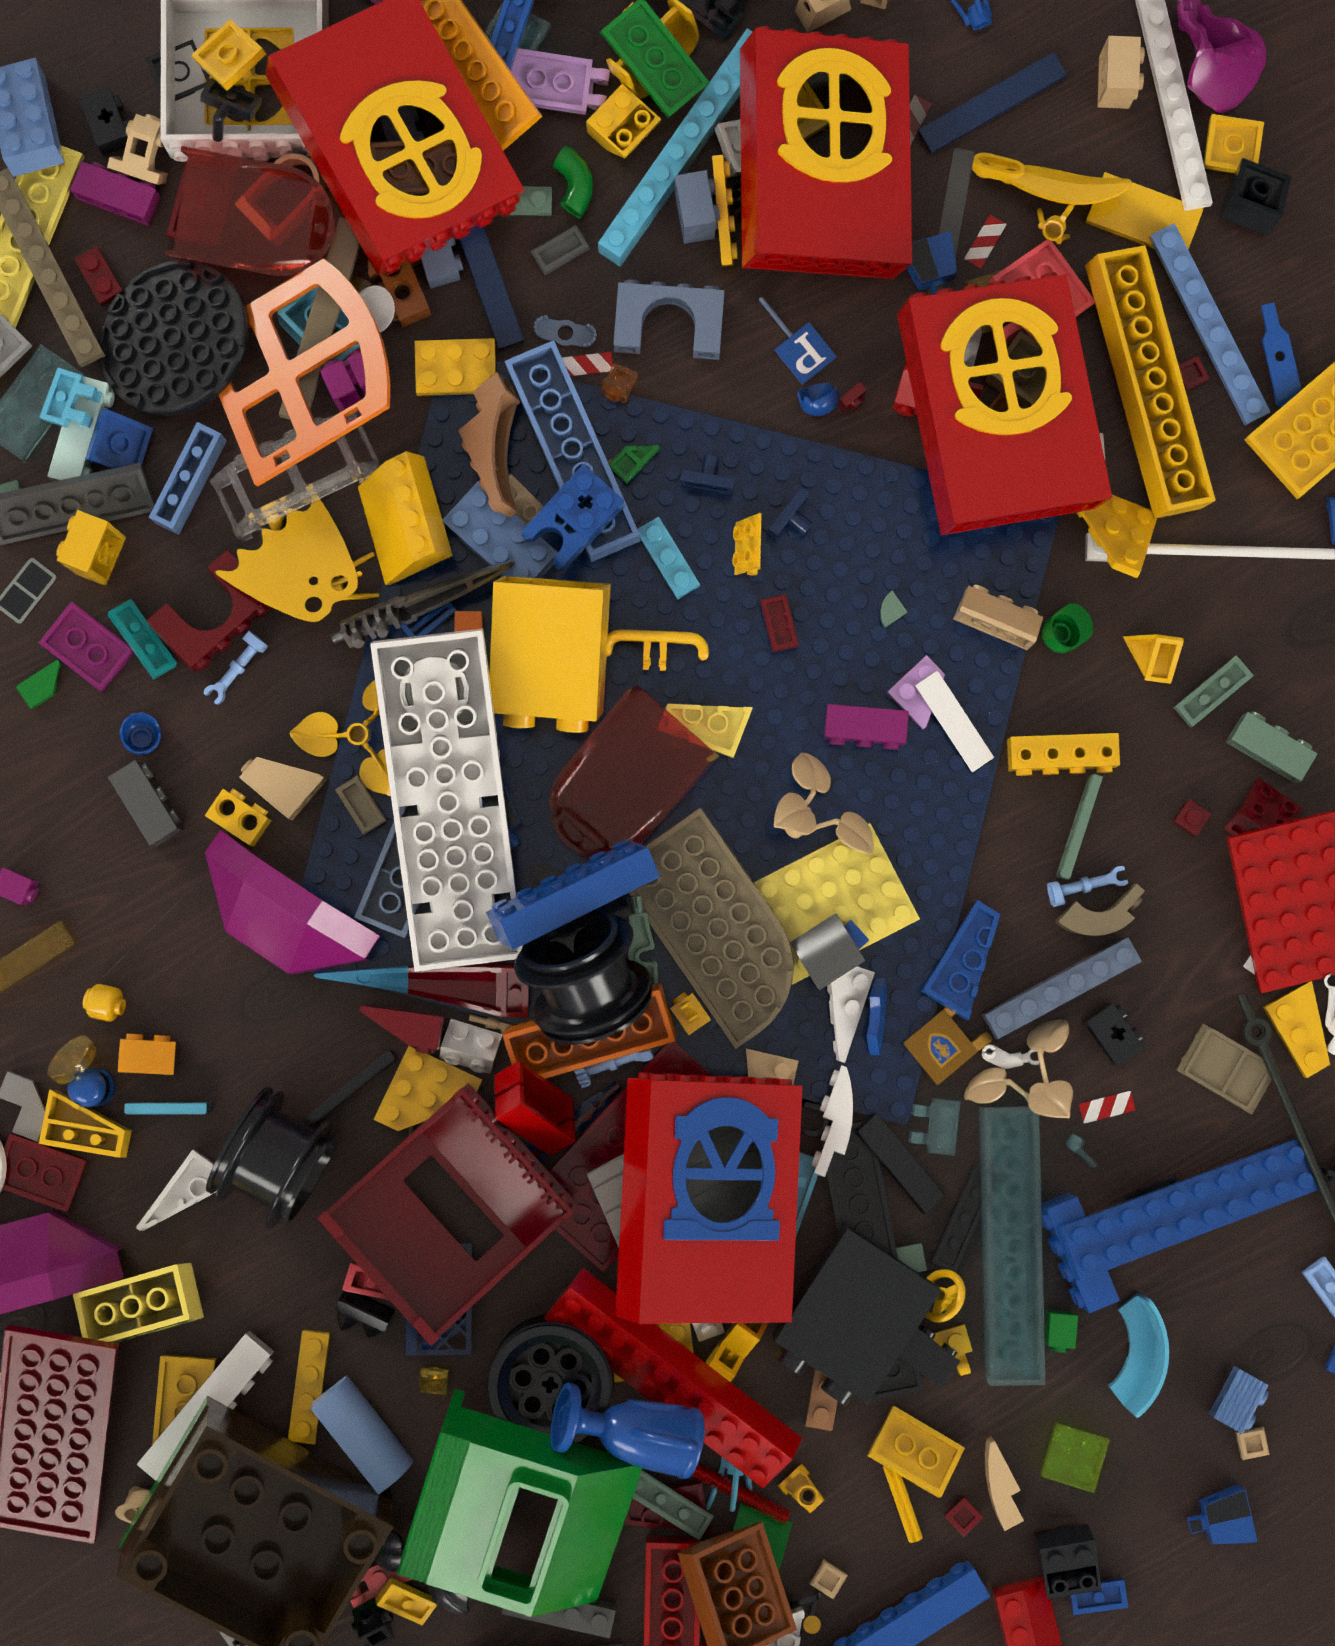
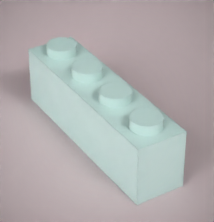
M85 377V385L96 387L97 391L103 394L99 403L79 396L76 403V410L86 412L88 416L94 418L90 428L73 421L69 422L68 428L61 427L47 475L53 482L93 473L91 468L93 462L85 460L100 410L111 408L115 400V393L108 383Z

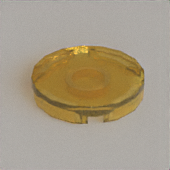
M79 1036L66 1043L51 1060L48 1067V1076L56 1084H65L74 1080L75 1077L73 1075L77 1071L80 1073L84 1072L92 1062L96 1053L94 1042L87 1036Z

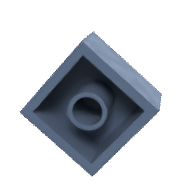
M707 170L675 175V199L684 244L715 239V230L719 229L718 221H720L718 204H715L714 181L713 178L708 179Z

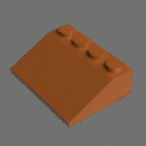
M763 1522L701 1541L678 1552L707 1646H766L797 1630Z

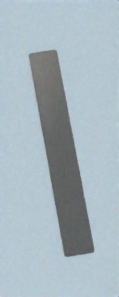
M954 148L939 228V234L951 231L955 259L974 159V151ZM950 281V282H946L948 288H950V286H951V281ZM931 287L928 289L929 295H933Z

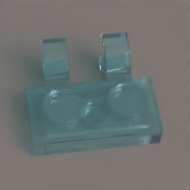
M932 1098L931 1106L913 1104L911 1115L930 1117L928 1133L909 1131L908 1142L927 1144V1153L955 1156L961 1101Z

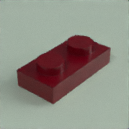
M97 246L73 258L101 306L112 301L118 293L121 294L123 292Z

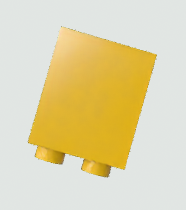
M502 576L493 582L489 677L494 713L503 714L502 725L512 728L535 727V717L556 718L557 730L578 733L587 732L589 730V721H597L603 714L611 584Z

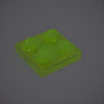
M1055 1422L1041 1469V1477L1095 1493L1110 1440L1107 1437Z

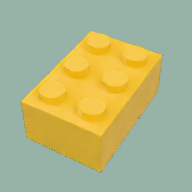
M77 510L76 515L71 516L67 525V531L69 532L65 541H61L57 548V561L76 575L106 586L126 537L108 521Z

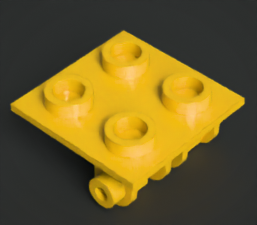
M761 513L736 522L733 530L735 553L732 558L735 575L747 572V575H758V570L761 569Z

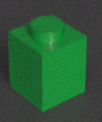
M1046 1310L1044 1343L1051 1347V1351L1067 1353L1068 1348L1076 1349L1078 1315L1074 1312Z

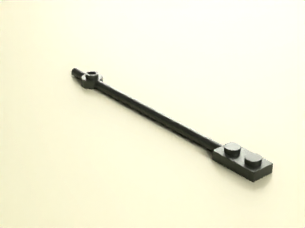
M1246 992L1236 995V998L1246 1019L1242 1027L1243 1038L1249 1044L1257 1045L1335 1227V1199L1267 1043L1272 1034L1271 1026L1264 1019L1256 1017ZM1255 1026L1259 1028V1034L1256 1037L1251 1033L1252 1028Z

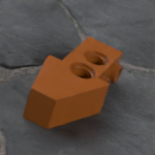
M368 259V275L372 284L378 282V285L385 288L394 300V321L399 320L403 328L431 316L429 306L412 267L421 264L420 259L414 263L406 261L400 264L399 272L393 276L386 275L385 272L377 275ZM400 291H409L410 294L406 299L396 298Z

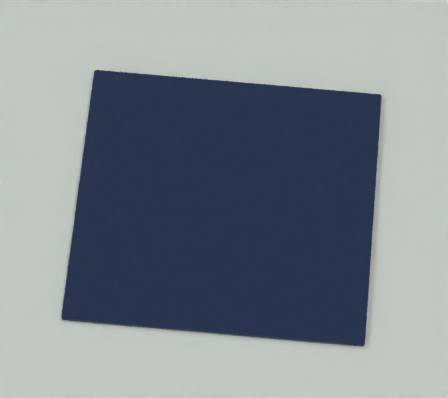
M496 361V372L512 382L505 363ZM572 380L607 461L613 459L625 446L658 445L661 450L627 485L616 474L613 473L636 528L638 529L659 517L698 580L700 587L677 600L641 540L593 562L590 561L584 549L565 570L559 571L553 565L541 579L611 584L608 633L619 629L692 632L699 634L705 639L709 648V657L707 660H700L698 649L695 645L667 643L666 671H660V643L652 642L650 651L651 666L649 670H643L644 642H616L613 645L612 654L606 660L604 712L597 721H589V730L587 732L559 731L556 729V718L535 717V727L532 728L506 727L502 725L503 714L494 713L497 745L500 751L499 761L502 783L506 787L522 822L519 827L514 829L522 843L511 850L516 893L528 887L534 889L539 886L530 869L532 866L539 864L550 865L564 874L566 873L565 869L577 863L581 865L590 861V856L602 851L607 853L613 850V846L620 841L629 840L647 846L699 808H703L752 881L756 882L839 839L836 835L838 825L835 824L817 829L811 834L802 835L797 839L790 837L785 829L774 827L776 808L784 795L796 793L806 800L810 794V789L801 787L793 777L792 763L801 752L814 756L826 767L831 781L829 790L826 793L816 791L815 796L807 806L811 808L815 815L816 824L836 818L841 820V816L845 812L856 813L867 824L870 823L920 920L860 950L866 961L858 965V967L875 972L845 1063L836 1060V1054L833 1049L835 1032L834 1024H831L830 994L828 993L827 986L819 990L810 976L791 985L788 998L776 1018L760 1033L737 1049L734 1048L717 1021L713 1029H709L712 1021H709L688 1035L684 1028L676 1027L677 1024H681L670 1009L677 1031L675 1042L713 1076L748 1077L745 1048L798 1060L793 1085L803 1086L802 1099L818 1103L823 1102L825 1095L831 1096L834 1086L829 1085L834 1070L840 1071L841 1065L845 1066L851 1081L853 1112L868 1116L877 1113L883 1120L905 1125L910 1118L922 1067L902 1043L936 1014L938 1002L921 992L956 933L1026 652L1025 649L953 620L966 588L968 586L973 587L974 585L988 589V594L997 598L999 595L1008 597L1018 607L1029 606L1036 609L1059 516L941 535L928 470ZM474 394L433 395L417 454L425 458L442 520L480 480L478 473L470 465L471 458L461 445L463 440L458 432L460 428L480 413L476 407L477 400ZM520 402L517 405L510 429L507 458L508 473L512 474L545 506L559 491V488ZM704 455L719 457L717 475L735 478L733 494L680 486L682 469L701 472ZM801 487L810 494L798 511L812 521L813 524L804 535L787 524L774 540L767 534L768 529ZM761 513V569L758 570V575H747V572L735 575L732 558L735 553L733 530L736 522ZM445 528L453 556L390 586H386L383 580L377 604L396 596H408L454 577L488 567V565ZM548 532L540 536L557 552L560 551L563 545V538L559 534ZM500 576L450 602L457 611H482L484 615V638L489 671L493 582L501 578ZM893 591L906 609L907 614L884 628L880 619L881 605L887 594ZM786 594L799 647L773 653L760 600ZM444 608L440 613H438L423 627H421L417 632H415L414 635L417 636L419 633H421L425 628H427L431 623H433L437 618H439L443 613H445L448 610V608ZM428 613L417 617L418 620L408 624L407 627L409 629L412 628ZM455 614L431 634L454 632ZM394 624L389 625V633L384 638L377 635V638L372 640L370 635H368L342 733L347 732L348 727L354 723L363 724L374 713V711L366 709L362 703L365 689L375 680L370 644L373 641L408 637L401 627L396 629ZM927 655L945 674L943 680L994 758L974 772H971L933 712H931L927 726L923 730L908 716L906 744L899 746V750L883 749V744L872 743L871 748L858 747L856 742L846 741L845 745L829 744V740L823 739L827 704L902 710L887 692ZM667 704L753 707L734 758L658 730ZM379 714L368 725L371 731V738L368 744L376 754L385 749ZM347 737L341 738L301 886L365 927L373 929L380 937L366 957L370 961L316 971L414 966L410 935L406 939L354 918L394 822L391 796L377 793L367 788L387 822L364 836L336 793V788L357 775L360 777L361 763L366 758L372 757L363 745H354L348 741ZM510 892L494 894L495 903L507 899V901L511 900ZM627 893L624 897L632 911L631 896ZM430 902L422 903L418 914L431 912ZM650 925L655 947L653 950L641 952L639 957L644 961H657L658 983H662L667 1002L673 1003L672 1000L683 992H686L688 996L693 993L707 1015L712 1016ZM628 949V951H627L626 954L624 955V958L629 960V957H628L629 949ZM516 959L506 960L503 963L514 964ZM876 978H885L886 1019L880 1055H870L867 1042L870 993L874 980ZM529 986L528 1018L499 1017L429 998L381 989L485 1017H494L513 1024L534 1019L533 1007L537 998L542 993L541 989ZM663 1045L653 1048V1056Z

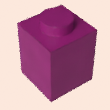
M2 867L0 871V896L19 905L28 906L29 902L32 903L38 894L39 889L37 885L39 881L12 869Z

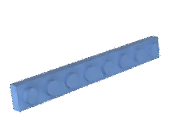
M1175 223L1152 234L1149 239L1244 426L1269 414L1270 410Z

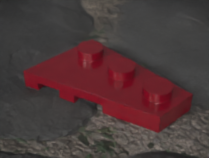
M701 1480L668 1485V1487L707 1511ZM632 1498L625 1518V1524L656 1529L664 1527L676 1529L678 1532H685ZM710 1526L707 1527L703 1535L711 1536Z

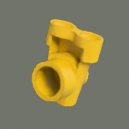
M801 1464L778 1487L785 1495L789 1493L802 1507L811 1513L825 1499L807 1476L810 1472ZM807 1490L812 1491L814 1494V1498L811 1501H806L803 1498V1493Z

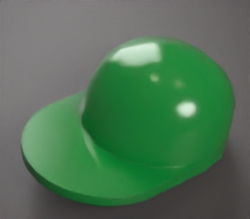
M1078 604L1066 605L1047 618L1041 628L1044 643L1055 653H1066L1079 647L1093 633V623L1090 615Z

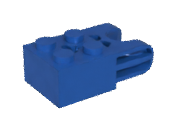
M583 464L523 529L522 537L527 542H534L541 535L548 532L559 534L563 538V545L554 558V565L559 571H563L625 507L624 500ZM590 501L591 508L584 507L581 509V502Z

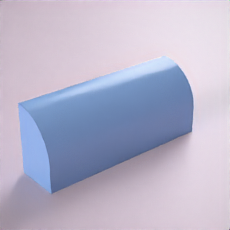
M347 1375L312 1401L311 1410L378 1495L397 1481L413 1463L414 1459Z

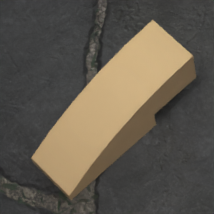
M990 1436L986 1438L985 1446L987 1487L1000 1525L1006 1531L1024 1521L1011 1497L1021 1490L996 1442Z

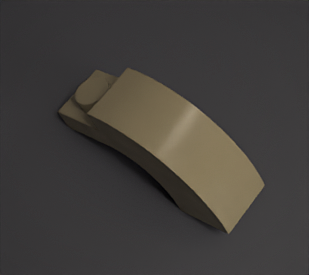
M1138 884L1131 885L1112 907L1103 912H1093L1082 907L1077 901L1072 902L1055 920V923L1066 931L1082 936H1100L1116 932L1135 919L1127 910L1133 911L1142 902L1143 899L1140 896L1145 890Z

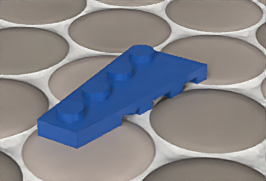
M979 900L975 901L921 992L966 1021L969 1020L972 1012L971 1008L978 992L979 981L984 971L988 951L992 945L1000 918L999 913Z

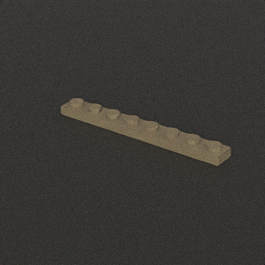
M8 168L0 171V212L69 347L82 368L104 357L105 354L15 178Z

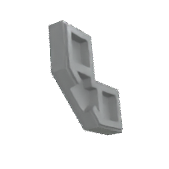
M7 1071L0 1088V1098L22 1106L12 1132L39 1142L46 1106H44L39 1095L36 1082Z

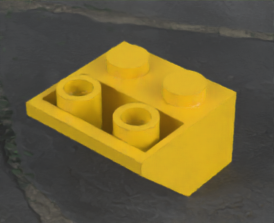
M621 84L586 121L587 133L605 150L626 158L660 123L661 118L625 85Z

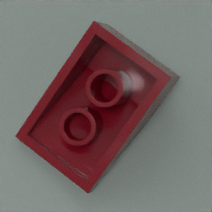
M360 1005V1012L409 1046L417 1047L416 1052L435 1054V1050L441 1049L447 1016Z

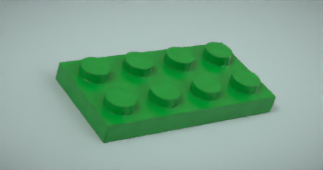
M637 0L600 32L667 118L671 117L710 83L645 0Z

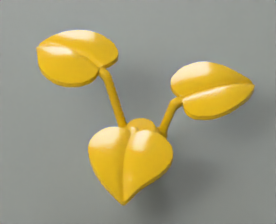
M375 680L367 686L363 694V706L370 711H374L363 724L354 723L348 727L347 732L337 733L338 723L335 718L325 712H316L304 718L290 731L291 738L302 750L318 757L330 756L337 751L338 742L336 738L347 737L350 743L363 745L372 757L366 758L361 763L359 775L362 783L374 792L391 796L385 749L376 754L368 744L371 738V731L368 725L378 714L380 715Z

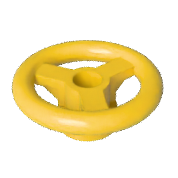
M948 1269L934 1271L926 1277L933 1283L935 1280L943 1277L950 1278L955 1282V1285L948 1288L939 1287L941 1292L935 1300L933 1311H928L925 1316L929 1321L940 1323L950 1320L960 1311L964 1303L966 1293L964 1282L956 1272Z

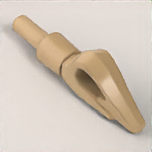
M470 1014L469 1021L484 1024L485 1028L498 1029L501 1034H503L506 1027L515 1025L490 1016L484 1018Z

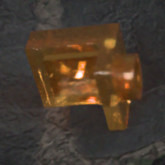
M614 363L607 378L605 377L602 381L601 394L611 401H620L626 404L638 379V372Z

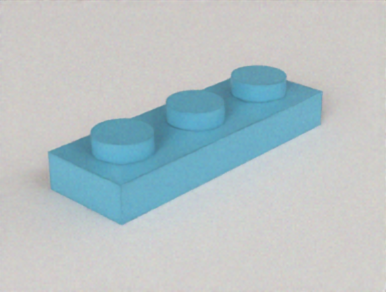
M659 517L637 529L640 534V540L677 600L700 587L698 580Z

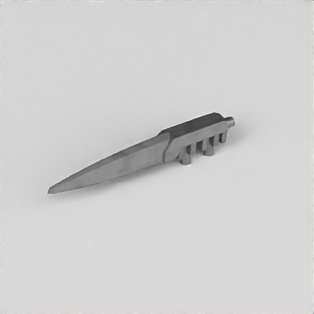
M509 560L443 581L408 596L393 597L341 620V630L332 633L331 638L335 644L345 640L350 648H361L365 643V636L370 635L372 640L377 638V635L384 638L389 633V625L394 624L395 628L398 629L401 627V623L410 624L417 621V617L473 591L513 567L516 562Z

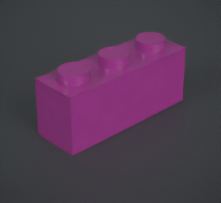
M81 162L70 189L77 200L144 225H151L161 200L155 185L145 180H141L140 183L133 181L129 175L116 171V173L109 172L105 166L97 162H91V164Z
M827 704L823 739L829 740V744L845 745L846 741L856 742L858 747L871 748L872 743L883 744V749L899 750V746L906 744L909 711Z

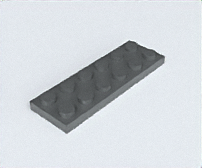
M141 463L0 493V545L67 531L69 519L71 516L76 515L77 510L105 521H113L151 512L156 503Z

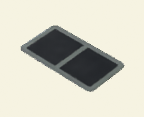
M30 558L0 595V610L15 622L22 623L56 580V575L34 558Z

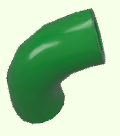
M566 145L559 152L553 164V168L559 171L567 182V192L560 205L568 213L581 219L593 196V177L587 162L574 149Z

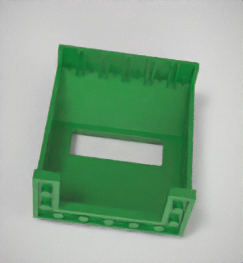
M454 1389L397 1574L529 1617L597 1602L643 1468L626 1463L611 1453L576 1442H572L566 1452H553L550 1444V1434L461 1407L465 1392ZM519 1488L558 1499L532 1577L495 1565Z

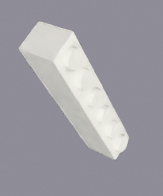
M249 1330L137 1465L154 1480H157L206 1396L234 1409L237 1405L234 1402L235 1398L240 1393L245 1396L255 1384L252 1380L254 1375L258 1371L263 1374L271 1365L273 1360L269 1357L274 1351Z

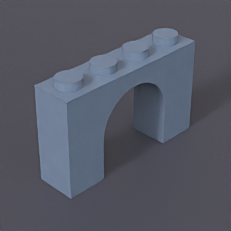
M625 280L624 283L618 282L614 352L640 354L642 326L646 316L658 306L672 304L686 310L693 319L695 326L693 358L719 360L724 290H719L717 286H704L701 289L693 288L690 284H678L677 287L666 286V283L651 282V285L640 284L637 280Z

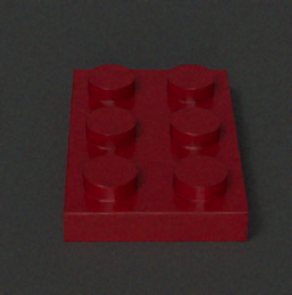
M10 1133L4 1147L7 1171L2 1190L66 1213L70 1212L89 1160Z

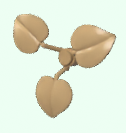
M801 752L792 763V774L801 787L810 789V794L806 800L796 793L784 795L776 808L774 827L785 829L790 837L797 839L802 835H809L817 829L835 824L838 825L836 835L846 846L861 853H873L874 844L870 827L858 814L845 812L841 816V820L836 818L816 824L815 815L811 808L807 806L815 796L816 791L826 793L829 790L831 784L830 775L826 767L817 758L808 753Z
M1057 1019L1039 1024L1031 1030L1027 1037L1028 1047L1031 1050H1038L1037 1055L1044 1083L1034 1084L1030 1088V1093H1027L1011 1079H1006L1007 1072L1005 1069L989 1068L978 1073L969 1082L964 1093V1099L980 1104L991 1103L1003 1096L1007 1088L1006 1085H1009L1025 1097L1029 1108L1034 1113L1047 1117L1070 1118L1073 1088L1066 1081H1053L1049 1083L1043 1058L1044 1051L1055 1052L1066 1042L1069 1034L1067 1020Z

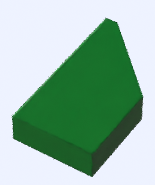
M658 445L625 446L608 464L611 471L627 485L661 449Z
M55 660L16 686L30 709L33 710L55 695L59 669H61L62 665L60 660Z

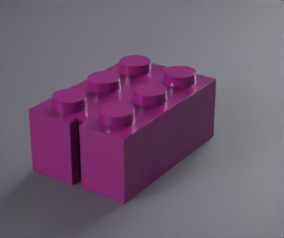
M360 348L352 351L347 360L343 362L342 360H332L324 365V369L319 370L340 412L361 400L354 384L359 383L366 396L365 372ZM359 410L349 415L348 417L359 413Z

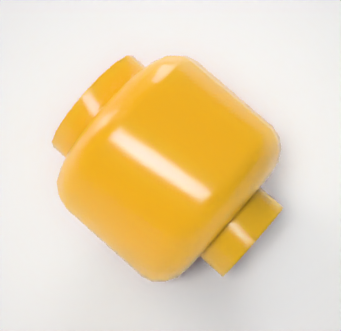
M96 984L92 988L87 989L83 998V1008L86 1009V1013L91 1018L112 1022L118 1015L124 1013L126 1000L123 999V993L119 988Z

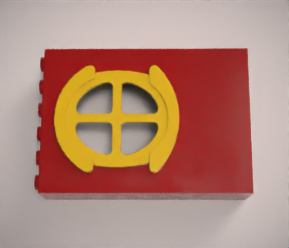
M384 0L268 56L266 77L377 275L384 272L386 275H390L401 268L400 264L406 261L414 263L424 256V252L430 249L433 252L440 250L447 245L446 241L454 237L456 240H459L470 233L469 229L477 225L479 228H483L493 221V217L499 214L504 217L516 210L515 206L520 202L524 188L420 0ZM404 105L423 108L435 115L444 124V129L422 141L416 142L399 115L398 108ZM382 115H387L402 139L405 148L381 161H375L370 149L371 131L376 120ZM446 140H451L456 148V170L451 181L447 185L441 186L437 183L422 153ZM408 159L413 160L429 188V193L424 196L404 193L389 184L384 179L383 172Z
M768 26L755 28L740 48L742 268L894 279L912 264L909 44L899 43L895 39L877 41L872 37L849 38L846 34L828 36L818 31L798 33L795 29L779 31L772 30ZM817 72H826L829 76V108L817 109L798 106L797 96L803 83ZM840 74L849 75L861 85L869 98L872 107L871 113L841 110L839 103ZM798 118L826 120L829 123V157L819 156L806 144L798 129ZM840 123L869 124L872 127V134L865 149L852 159H843L840 155Z
M1056 272L1042 275L1041 278L1032 280L1030 276L1016 279L1012 283H1005L1004 280L990 283L986 287H979L978 284L964 287L960 291H953L952 288L937 291L934 295H926L925 292L911 295L898 312L897 317L941 535L1095 510L1110 500L1112 493L1067 274L1057 276ZM1013 322L1029 331L1039 343L1042 355L1018 360L1010 359L1003 331V323ZM984 325L991 326L998 362L973 367L966 366L964 354L970 337L979 327ZM1044 367L1046 370V381L1040 397L1031 407L1026 409L1020 408L1012 376L1013 371ZM1000 374L1003 380L1008 410L1006 412H997L984 405L971 390L968 384L969 378Z

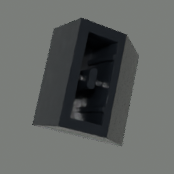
M1088 1524L1034 1533L1037 1559L1047 1599L1102 1590L1095 1539Z

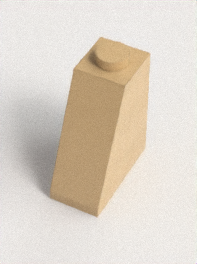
M256 757L254 760L249 759L241 768L242 774L239 777L291 821L295 819L327 781L320 774Z

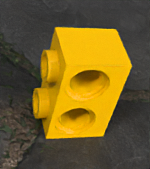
M233 788L230 792L222 789L205 816L248 845L254 847L272 821L266 817L268 811L256 803L251 807L244 802L246 796ZM232 801L235 805V810L231 815L226 816L223 813V806L226 802ZM250 816L257 818V826L253 830H247L245 827V821Z

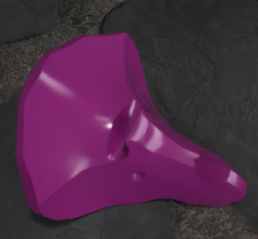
M1179 0L1177 4L1178 29L1187 32L1193 42L1196 56L1190 70L1188 88L1196 94L1203 104L1209 106L1215 112L1225 113L1231 111L1253 90L1265 67L1266 47L1263 39L1257 31L1243 25L1236 19L1215 16L1211 13L1207 4L1202 5L1200 0Z

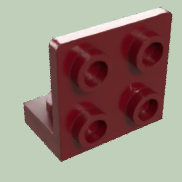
M1258 778L1242 807L1227 821L1224 829L1236 835L1298 819L1302 807Z

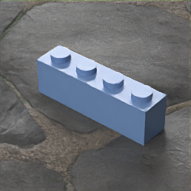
M196 423L149 515V518L155 524L178 535L180 534L227 442L221 433L201 423Z

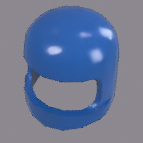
M104 1068L81 1069L70 1077L67 1084V1093L70 1100L82 1107L99 1108L113 1099L116 1092L114 1077ZM100 1073L106 1075L110 1083V1092L103 1102L101 1101L106 1093V1083Z

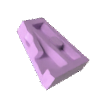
M927 655L887 692L902 710L909 711L908 716L921 730L927 726L932 710L915 685L937 670L943 679L945 676Z

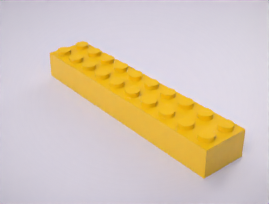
M1146 246L1097 254L1085 265L1154 519L1202 509L1216 500Z

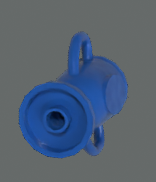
M566 1383L560 1390L554 1407L550 1429V1444L553 1452L563 1453L569 1449L576 1434L599 1437L602 1445L609 1453L626 1463L643 1469L677 1476L680 1479L690 1478L699 1462L703 1448L705 1422L703 1413L696 1407L689 1408L684 1405L628 1399L627 1402L610 1407L604 1413L586 1410L581 1407L579 1387L573 1383Z

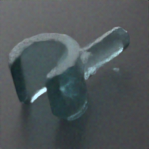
M1071 1134L1066 1142L1067 1148L1082 1157L1092 1169L1095 1168L1097 1163L1086 1151L1081 1149L1086 1141Z

